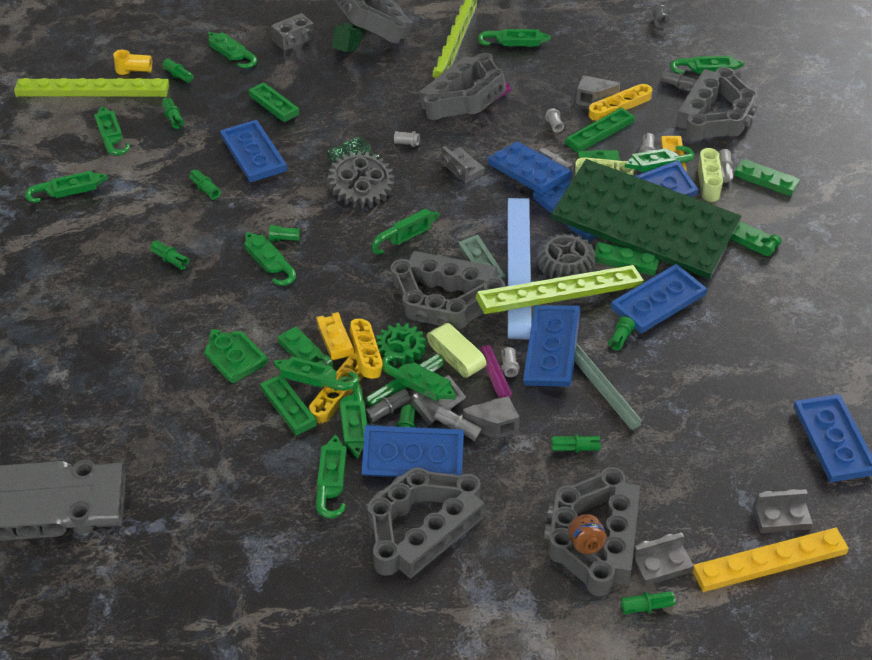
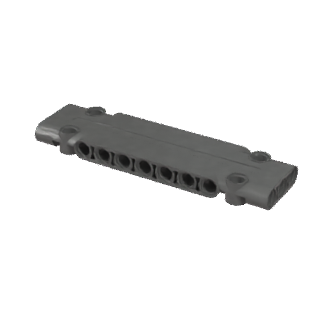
M80 460L74 466L64 461L0 465V541L57 537L65 534L66 528H73L78 534H86L92 531L95 526L97 528L121 526L126 482L124 462L94 464L90 460Z

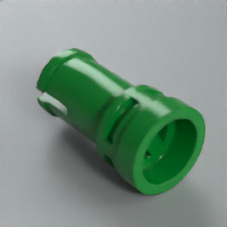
M270 225L269 241L289 240L299 242L300 228H284Z
M624 316L619 318L615 326V332L608 341L610 347L615 342L612 349L621 350L626 338L635 329V322L631 318Z

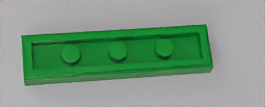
M621 107L566 137L565 144L578 153V151H583L634 123L635 116Z

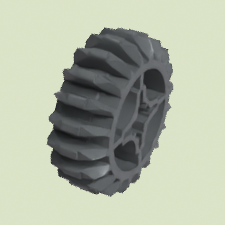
M555 233L554 237L548 236L547 240L542 241L537 250L536 261L539 271H543L544 276H549L550 279L590 273L595 264V251H593L592 245L588 244V240H582L581 236L574 237L573 233L570 236L565 233L559 236Z

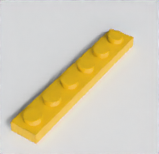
M836 527L694 565L693 573L702 591L706 592L845 555L849 547Z

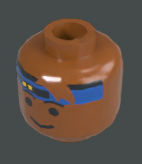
M590 514L581 515L575 518L569 525V537L578 552L593 554L605 545L607 539L606 532L596 516Z

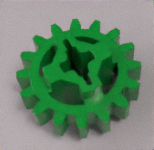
M397 323L395 328L388 325V331L382 329L381 335L376 337L381 358L393 353L404 356V359L391 360L393 366H396L397 363H401V366H403L406 362L413 364L414 359L421 360V354H425L426 339L423 338L422 331L417 332L416 326L410 329L407 323L404 327Z

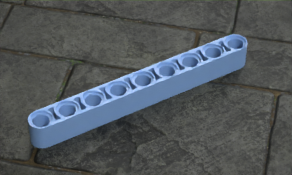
M508 198V286L531 283L529 198ZM531 306L508 310V339L529 340L531 332Z

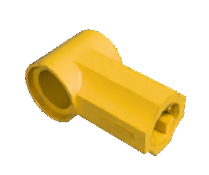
M117 50L114 52L116 73L121 75L129 74L131 71L151 73V56L133 55L127 50Z

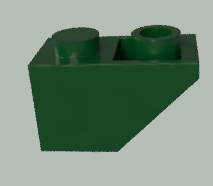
M347 22L335 25L331 47L344 52L355 51L367 30Z

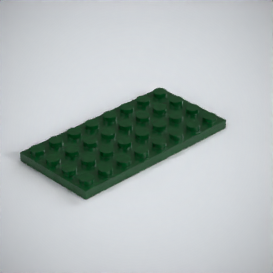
M585 159L551 213V219L639 253L654 255L655 259L673 266L677 264L682 269L707 279H711L742 215L588 159Z

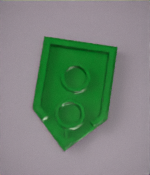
M211 329L210 339L205 348L204 355L229 382L235 383L264 367L268 362V357L244 332L233 331V333H224L220 330Z

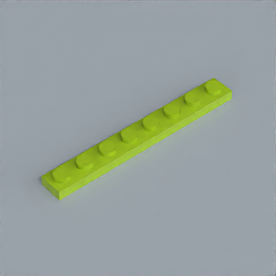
M464 0V5L460 6L459 15L455 19V25H452L451 35H448L446 46L444 45L442 49V56H439L437 67H434L433 78L436 79L452 66L477 6V0Z
M160 78L18 79L14 92L16 96L167 97L169 80Z
M634 265L478 291L476 300L484 314L636 288L644 280Z

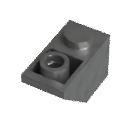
M583 75L577 88L576 104L590 106L594 102L619 93L620 82Z
M509 396L463 409V418L482 427L479 433L498 439L518 433L519 415Z

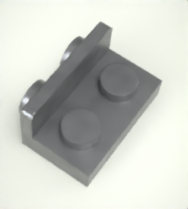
M446 146L441 148V163L464 183L484 175L485 168L461 147L450 151Z
M449 375L445 378L451 381V387L456 395V400L439 399L434 401L419 392L411 397V406L415 407L428 425L436 421L434 415L439 407L451 410L466 398Z
M790 489L787 491H765L758 493L753 511L760 533L811 529L813 523L806 505L807 490Z
M682 533L667 534L660 539L650 542L643 541L634 546L632 563L644 586L693 572L694 565L683 547L684 536Z

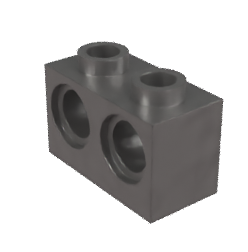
M302 13L271 25L272 40L284 51L315 38L313 22Z

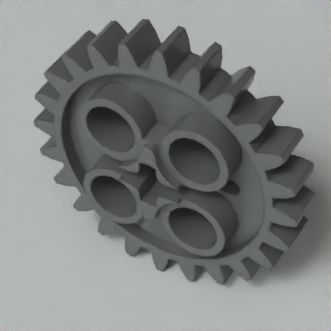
M351 151L349 157L343 154L342 159L336 158V163L331 164V169L328 172L329 190H333V196L338 195V201L345 199V205L352 202L353 208L357 204H360L362 209H364L365 204L372 208L373 202L380 205V199L386 201L387 196L391 195V190H393L394 186L393 169H389V163L383 164V158L377 160V154L370 157L369 152L362 155L361 151H358V154L354 155Z

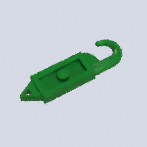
M503 29V31H484L478 35V41L482 45L489 46L490 42L483 39L496 38L497 42L503 44V46L533 47L550 41L551 35L539 32V29Z
M208 32L210 47L231 61L243 58L251 61L247 64L238 63V67L248 69L257 64V57L225 33Z
M695 56L694 58L675 59L671 62L670 69L677 74H684V70H679L676 66H688L690 70L697 74H702L704 69L716 72L718 68L728 67L736 70L743 67L745 62L734 59L732 56Z
M101 106L98 113L94 114L106 151L113 156L126 154L130 149L129 143H126V147L117 150L113 147L114 144L121 142L123 139L114 110L109 111Z
M676 146V150H682L687 154L679 156L666 148L632 154L631 158L625 163V168L636 169L641 173L678 160L680 163H687L693 160L694 152L689 147Z
M91 170L51 179L49 182L29 187L25 192V198L29 202L37 203L41 199L33 198L32 194L46 191L49 196L56 198L97 189V186L106 181L108 177L107 174L93 173Z
M425 208L393 224V227L376 236L372 243V252L376 255L384 253L383 249L378 250V246L387 239L392 244L399 245L429 230L431 224L440 214Z
M246 232L245 250L267 273L284 271L288 275V278L285 280L273 278L272 282L279 286L293 283L296 279V272L285 260V257L263 234L255 235Z
M398 353L389 354L382 359V370L386 374L398 379L401 384L434 401L439 399L456 400L450 380L415 362L413 364H405L398 369L389 365V362L393 359H404V356Z
M293 356L286 360H274V366L280 371L281 377L320 388L324 386L345 391L354 388L359 382V376L352 371L348 375L353 379L343 382L336 380L337 373L331 366Z
M345 376L339 378L338 380L348 382L351 381L353 378ZM359 382L352 388L353 395L342 398L339 406L343 444L349 448L357 459L363 451L365 425L367 426L362 387Z
M334 435L326 446H322L315 503L319 515L330 519L340 516L346 507L344 503L335 511H329L325 507L326 498L337 497L343 492L347 447L342 445L337 435Z

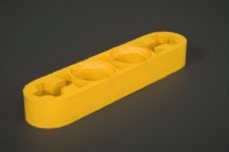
M639 84L594 102L589 106L588 116L590 119L598 121L621 107L628 110L651 99L652 87L647 84Z
M354 319L350 324L349 335L360 373L366 378H378L381 375L383 363L371 324L364 319Z
M355 353L353 356H349L336 372V380L345 376L351 377L348 375L350 371L359 376V382L364 377L360 373ZM324 387L309 406V410L316 418V422H327L338 410L341 399L348 396L352 389L334 391L332 388ZM332 392L339 394L336 398L327 397Z

